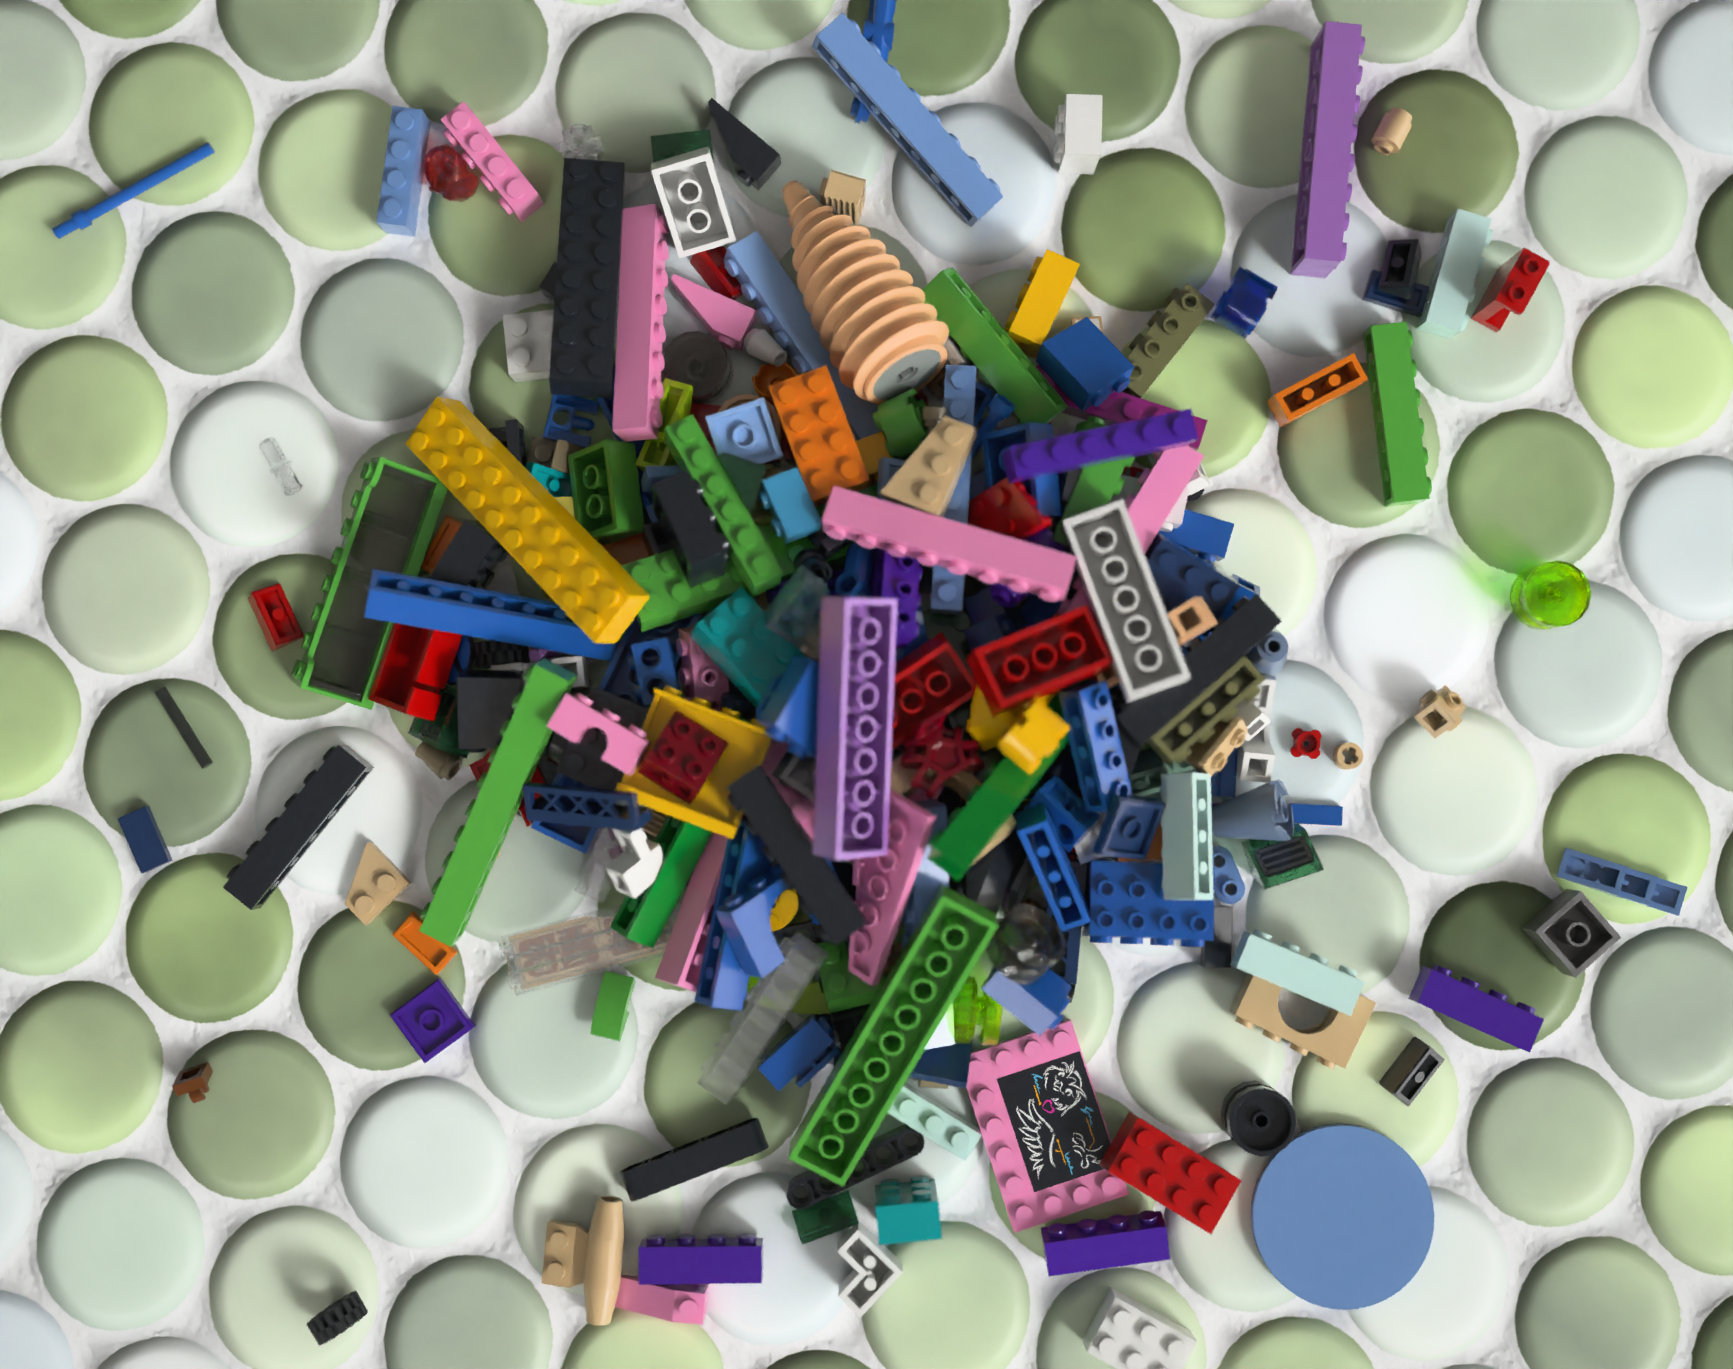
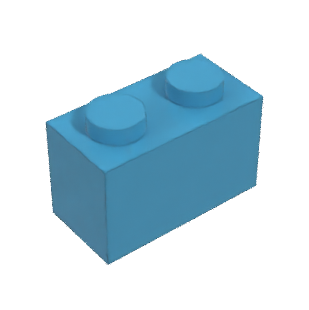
M797 467L762 480L761 492H758L759 500L764 510H770L773 520H771L772 529L777 538L782 537L785 545L820 530L822 522Z

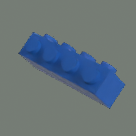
M1083 681L1059 691L1058 695L1064 720L1070 726L1067 733L1086 811L1107 813L1113 794L1133 796L1107 682Z

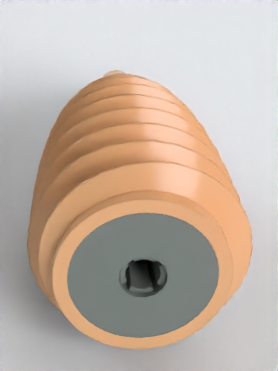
M797 181L788 182L782 191L790 216L789 224L794 229L791 236V245L794 249L792 265L797 272V287L803 293L804 307L811 314V324L820 333V342L823 348L829 352L831 364L839 370L841 382L846 387L853 389L859 398L878 405L908 390L915 389L919 391L937 376L947 360V350L944 345L949 335L948 326L944 322L936 321L937 310L934 306L924 303L925 293L923 290L913 287L912 275L907 271L900 270L898 258L891 254H886V246L883 242L870 239L869 229L864 226H852L853 221L850 216L834 215L833 207L824 206L801 183Z

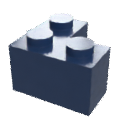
M990 587L963 599L974 625L963 630L972 652L977 648L1027 629L1024 618L1018 615L1015 606L1002 607L993 601Z

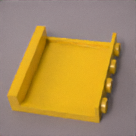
M664 686L663 691L655 688L653 691L655 696L642 727V730L647 733L645 739L650 741L651 745L633 775L625 773L622 782H618L616 790L637 792L638 804L734 839L744 812L742 809L737 812L727 798L730 794L727 787L756 766H762L772 738L765 733L767 729L758 723L756 719L752 718L749 724L739 720L740 713L723 707L720 713L709 709L711 703L694 696L691 702L680 698L682 692L674 688ZM675 711L685 715L728 743L702 789L690 805L637 772Z

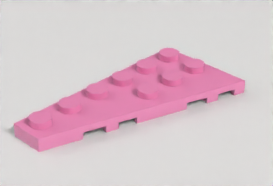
M891 789L887 855L854 858L853 885H856V900L854 902L868 922L850 935L848 971L870 986L880 982L936 819V815Z

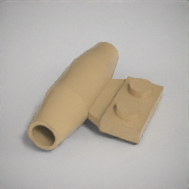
M616 1196L598 1197L589 1231L578 1223L557 1220L547 1222L541 1284L571 1288L583 1283L586 1322L592 1325H607L611 1322L620 1288L625 1240L621 1198Z

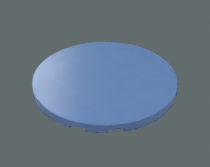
M1326 1124L1301 1132L1300 1135L1291 1140L1285 1149L1268 1159V1163L1262 1171L1260 1178L1256 1181L1252 1195L1251 1228L1255 1244L1264 1263L1275 1278L1290 1292L1309 1303L1325 1308L1340 1310L1360 1309L1375 1305L1392 1297L1403 1289L1417 1274L1425 1261L1433 1238L1434 1205L1429 1186L1422 1171L1412 1157L1397 1143L1363 1126Z

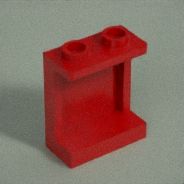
M1526 248L1521 249L1497 269L1471 319L1497 333L1501 330L1510 312L1521 315L1524 312L1550 262Z

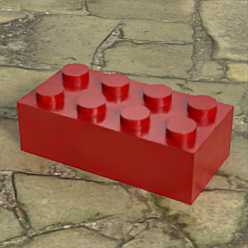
M1088 605L977 648L967 659V663L993 717L1030 703L1033 699L1042 698L1103 673L1114 662Z
M942 632L895 663L891 751L903 744L907 738L913 737L918 724L943 709L949 713L974 696L977 683Z
M1131 1112L1127 1114L1099 1163L1109 1173L1211 1235L1242 1181Z

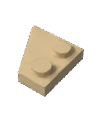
M372 841L368 842L364 848L345 905L365 926L369 925L412 882Z

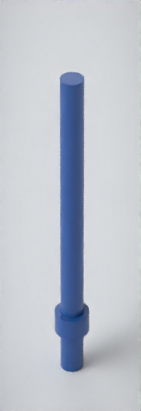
M209 142L201 145L86 210L81 208L72 213V218L52 228V231L60 239L78 228L81 230L93 224L92 221L212 155L215 153L213 147Z

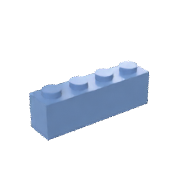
M392 106L376 222L388 234L415 237L424 175V161L431 124L422 109Z

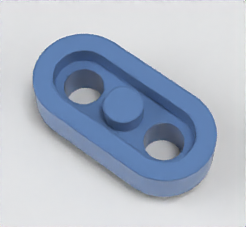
M1212 846V866H1215L1214 895L1223 903H1237L1244 896L1245 885L1232 854L1222 846ZM1220 855L1223 863L1221 866L1216 867L1213 860L1216 856ZM1232 883L1235 890L1232 894L1228 895L1225 887Z

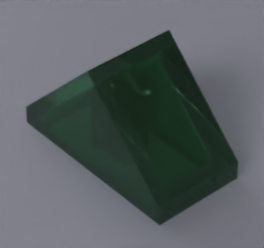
M725 452L719 454V462L751 515L766 466Z

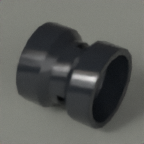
M806 548L795 556L794 568L807 587L819 589L829 583L832 577V569L817 549Z

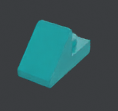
M527 462L526 469L553 497L572 496L569 474L534 462Z

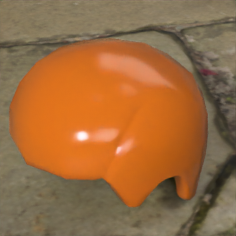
M769 363L760 366L756 376H752V382L757 396L764 397L765 400L774 406L768 386L798 375L796 370L787 363L780 367Z

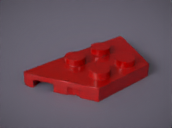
M1007 477L971 499L968 503L967 525L1022 541L1052 523L1048 515H1041L1036 509L1037 502L1032 495L1025 491L1024 485L1021 482L1009 484Z

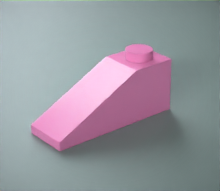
M673 274L671 278L673 289L710 334L717 339V343L730 350H733L734 347L742 350L744 339L756 321L755 309Z
M621 1275L615 1307L670 1322L703 1325L706 1315L709 1284L639 1285V1276Z

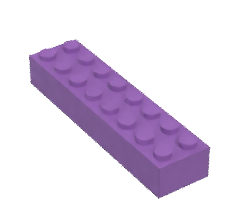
M1326 21L1311 44L1290 275L1326 278L1337 268L1341 261H1344L1346 256L1347 243L1343 242V234L1348 229L1350 216L1345 211L1346 202H1349L1352 194V184L1348 183L1349 173L1353 170L1355 155L1351 154V143L1355 142L1357 136V125L1353 124L1354 114L1358 112L1360 96L1356 95V87L1360 84L1363 71L1362 66H1358L1359 55H1362L1365 46V37L1361 36V24Z
M822 596L813 854L833 860L887 855L897 599Z

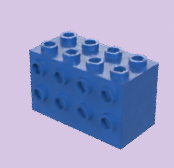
M1113 861L1087 862L1085 899L1091 922L1082 925V936H1090V942L1112 943L1113 937L1120 938V944H1143V939H1150V945L1169 946L1174 945V940H1180V946L1205 947V941H1214L1215 866H1213V900H1164L1162 888L1163 864Z

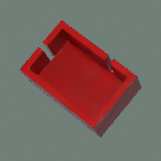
M394 623L368 700L407 715L434 721L442 698L439 691L440 689H445L462 635Z

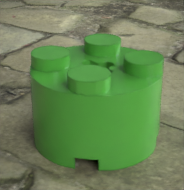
M915 389L908 390L880 403L878 411L873 413V419L879 430L883 429L887 438L885 446L892 458L897 456L902 460L909 458L927 438L928 426H925V420H922V407H927L923 399L916 400L913 395L918 392Z

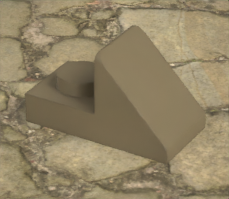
M533 437L527 462H534L570 475L568 455L585 448L560 439L555 442Z

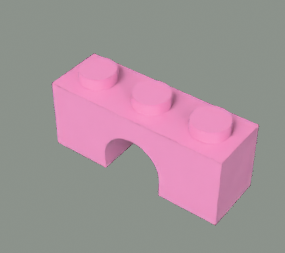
M578 692L575 697L566 694L547 727L574 743H580L588 730L600 728L605 732L608 739L607 749L601 759L627 775H633L651 745V742L645 739L647 733L632 724L629 729L618 723L621 717L605 708L602 713L592 708L591 706L594 701Z

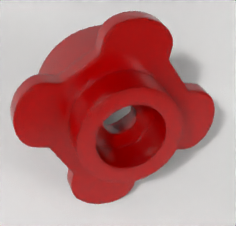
M1301 728L1294 729L1291 734L1294 738L1293 746L1290 748L1292 756L1300 757L1303 755L1309 756L1311 759L1318 758L1320 755L1321 733L1318 730L1310 732L1303 731ZM1308 741V746H1304L1303 742Z

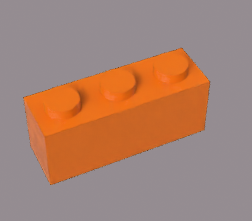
M1353 353L1274 394L1267 401V404L1281 428L1359 387L1368 378Z

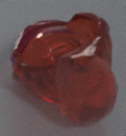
M448 144L436 146L428 151L424 159V170L430 185L429 190L442 195L448 201L464 202L473 197L479 185L478 177L473 172L468 171L467 164L460 153Z

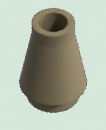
M423 741L415 752V756L420 758L440 779L451 780L458 773L462 765V760L458 758L457 753L432 745L427 741Z

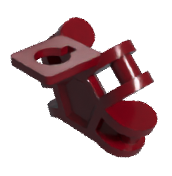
M944 709L918 724L914 736L904 741L903 748L906 750V753L900 760L901 767L905 769H919L910 783V787L913 789L920 788L927 793L925 797L930 800L947 778L961 770H965L967 773L979 772L985 766L983 759L978 757L980 745L977 741H961V726L956 725L954 729L944 727V719L947 715ZM926 751L925 756L918 755V753ZM929 768L939 774L934 782L925 777Z

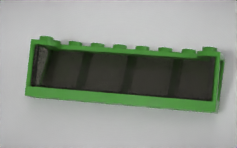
M383 457L372 458L371 461L364 463L360 478L364 479L360 491L355 490L350 506L354 508L351 519L346 518L341 528L340 535L344 536L341 547H335L330 563L335 564L332 574H326L321 586V591L325 592L321 604L316 603L314 606L311 620H314L315 623L312 631H306L301 644V648L305 649L302 660H296L291 676L295 679L294 683L302 689L372 710L374 702L368 699L394 622L364 617L372 571L376 569L418 577L448 490L437 477Z

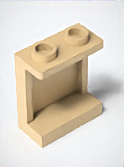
M1236 716L1235 719H1229L1226 723L1219 720L1212 727L1216 732L1202 744L1198 740L1189 747L1192 753L1183 761L1201 773L1210 774V778L1215 771H1220L1226 764L1228 755L1235 747L1241 746L1246 739L1248 730L1244 720L1239 716Z

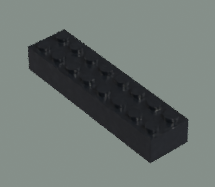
M564 158L549 372L551 394L612 398L625 188L624 162Z

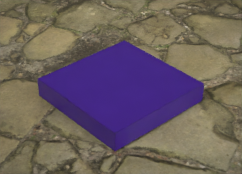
M441 978L390 1014L393 1021L424 1063H427L476 1026Z

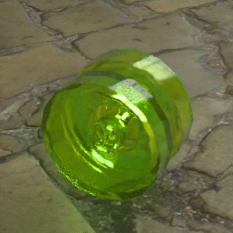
M1552 561L1530 567L1520 573L1512 584L1509 598L1512 611L1519 621L1529 628L1547 630L1571 625L1582 618L1589 608L1591 590L1588 579L1579 568L1571 563Z
M968 976L953 1001L954 1043L970 1044L974 1037L975 1025H978V1039L981 1045L997 1046L1000 1036L1002 1006L983 990H981L980 996H978V982L974 976ZM987 977L984 979V981H983V983H982V987H983V985H984V983H985Z

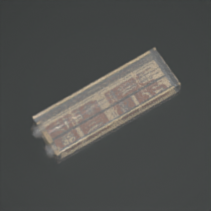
M682 893L653 948L629 940L610 927L622 903L501 936L502 942L499 943V951L502 959L507 960L509 972L506 973L509 988L511 990L514 989L517 996L663 956L683 901Z

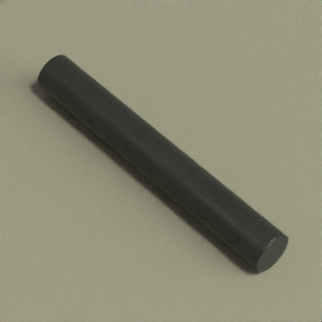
M163 687L155 692L157 698L201 768L204 769L213 763L167 688Z

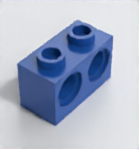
M668 637L631 645L632 652L628 653V661L631 671L636 670L639 682L634 683V689L638 701L643 700L644 706H651L654 696L651 694L649 687L655 679H661L665 686L681 691L671 640ZM650 649H655L659 655L657 663L653 666H647L643 661L645 652Z
M1056 775L1035 793L1025 807L1027 809L1045 803L1060 841L1068 852L1088 835L1101 818L1094 811H1086L1084 801Z

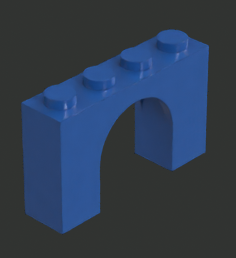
M824 857L830 865V867L832 868V870L835 872V869L830 861V858ZM779 863L774 864L771 867L772 871L765 876L750 881L748 888L741 893L727 897L724 900V904L715 910L744 973L758 978L765 977L785 962L770 926L772 906L776 898L789 888L780 875L784 870ZM814 914L810 915L813 924L819 925L820 923Z

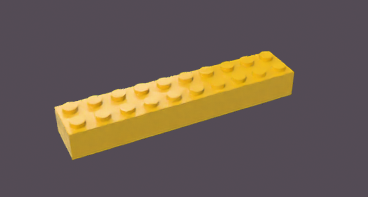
M437 396L405 444L594 643H616L650 598V595L461 401Z

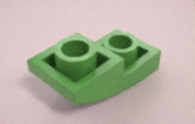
M605 971L593 1015L591 1035L620 1042L629 1015L627 1008L636 983L634 977Z

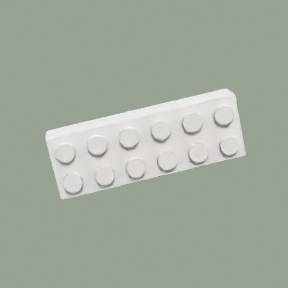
M1123 499L1063 520L1062 531L1071 555L1077 556L1076 569L1099 630L1114 659L1112 664L1126 702L1129 703L1187 682L1190 678L1189 671Z

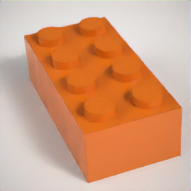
M827 365L768 386L797 468L814 506L818 507L828 503L833 486L854 492L869 488L870 479Z

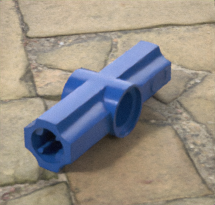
M870 0L868 20L865 19L863 36L868 42L871 41L878 47L881 57L887 63L889 51L892 50L895 26L893 17L896 0Z
M851 543L850 547L847 548L844 571L835 582V590L839 597H871L872 587L870 586V579L875 554L874 548H865L858 543Z

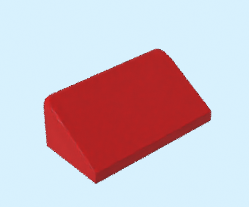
M724 246L694 254L690 263L712 291L732 300H736L743 294L741 284L725 268L724 257L727 250Z
M280 583L251 592L248 597L249 603L271 651L278 650L304 638Z

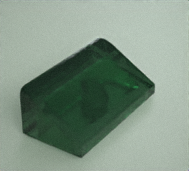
M849 1190L830 1196L807 1208L792 1210L802 1245L859 1223V1217Z

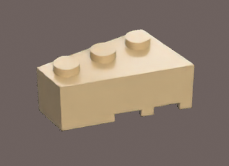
M944 416L880 492L882 497L898 505L943 517L977 436L975 428Z

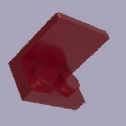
M675 711L637 772L690 805L702 789L728 743L685 715Z

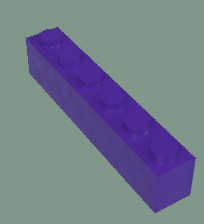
M1186 409L1012 446L1005 450L1002 456L1008 482L1011 484L1187 446L1198 440L1192 410Z

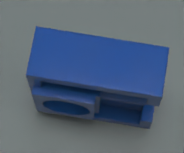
M553 394L543 439L555 442L560 439L583 448L589 447L591 436L572 433V429L574 427L586 431L593 430L595 423L591 419L576 416V412L581 411L597 416L600 406L599 402L578 396ZM558 412H566L570 415V421L565 425H558L553 419Z

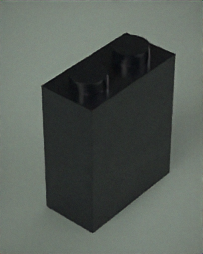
M461 670L457 677L459 748L479 753L486 751V749H494L496 745L500 746L503 739L500 731L505 721L513 716L515 709L512 708V703L516 695L524 690V671Z

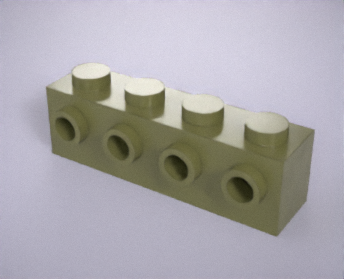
M1186 283L1181 290L1175 287L1165 300L1169 304L1163 313L1157 310L1147 323L1151 327L1144 336L1139 333L1129 345L1132 352L1127 359L1134 368L1129 378L1130 383L1122 391L1123 393L1141 398L1214 307L1215 304L1189 283Z
M1246 656L1242 657L1151 737L1147 743L1167 765L1174 760L1180 764L1192 753L1189 747L1198 740L1202 744L1216 732L1212 727L1219 720L1226 723L1238 712L1235 707L1243 699L1248 703L1262 691L1258 686L1266 678Z

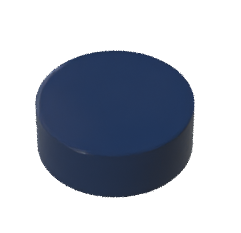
M732 691L721 694L722 708L724 707L732 711H747L751 708L752 703L741 692Z

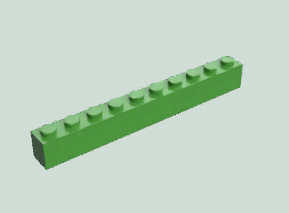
M546 659L539 661L535 665L531 664L527 669L523 679L527 684L523 692L520 691L512 703V708L515 709L513 716L505 721L500 731L503 739L500 746L496 745L489 756L488 762L491 763L488 773H483L477 784V789L480 790L477 799H472L466 809L465 815L468 816L465 826H460L454 837V842L457 843L454 852L450 851L442 865L446 869L444 875L436 880L431 890L434 898L431 903L428 902L421 913L420 919L424 921L420 927V932L450 947L462 937L523 800V785L531 781L553 732L547 725L564 696L570 693L577 674Z

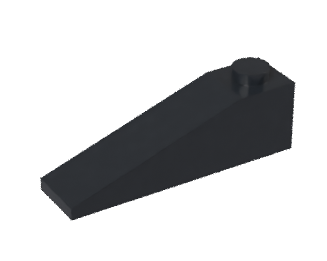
M962 799L960 808L963 809L966 804ZM1019 806L1012 813L1015 821V813L1024 810ZM1016 825L1007 838L968 868L965 872L966 881L962 884L963 896L991 910L996 915L1024 847Z

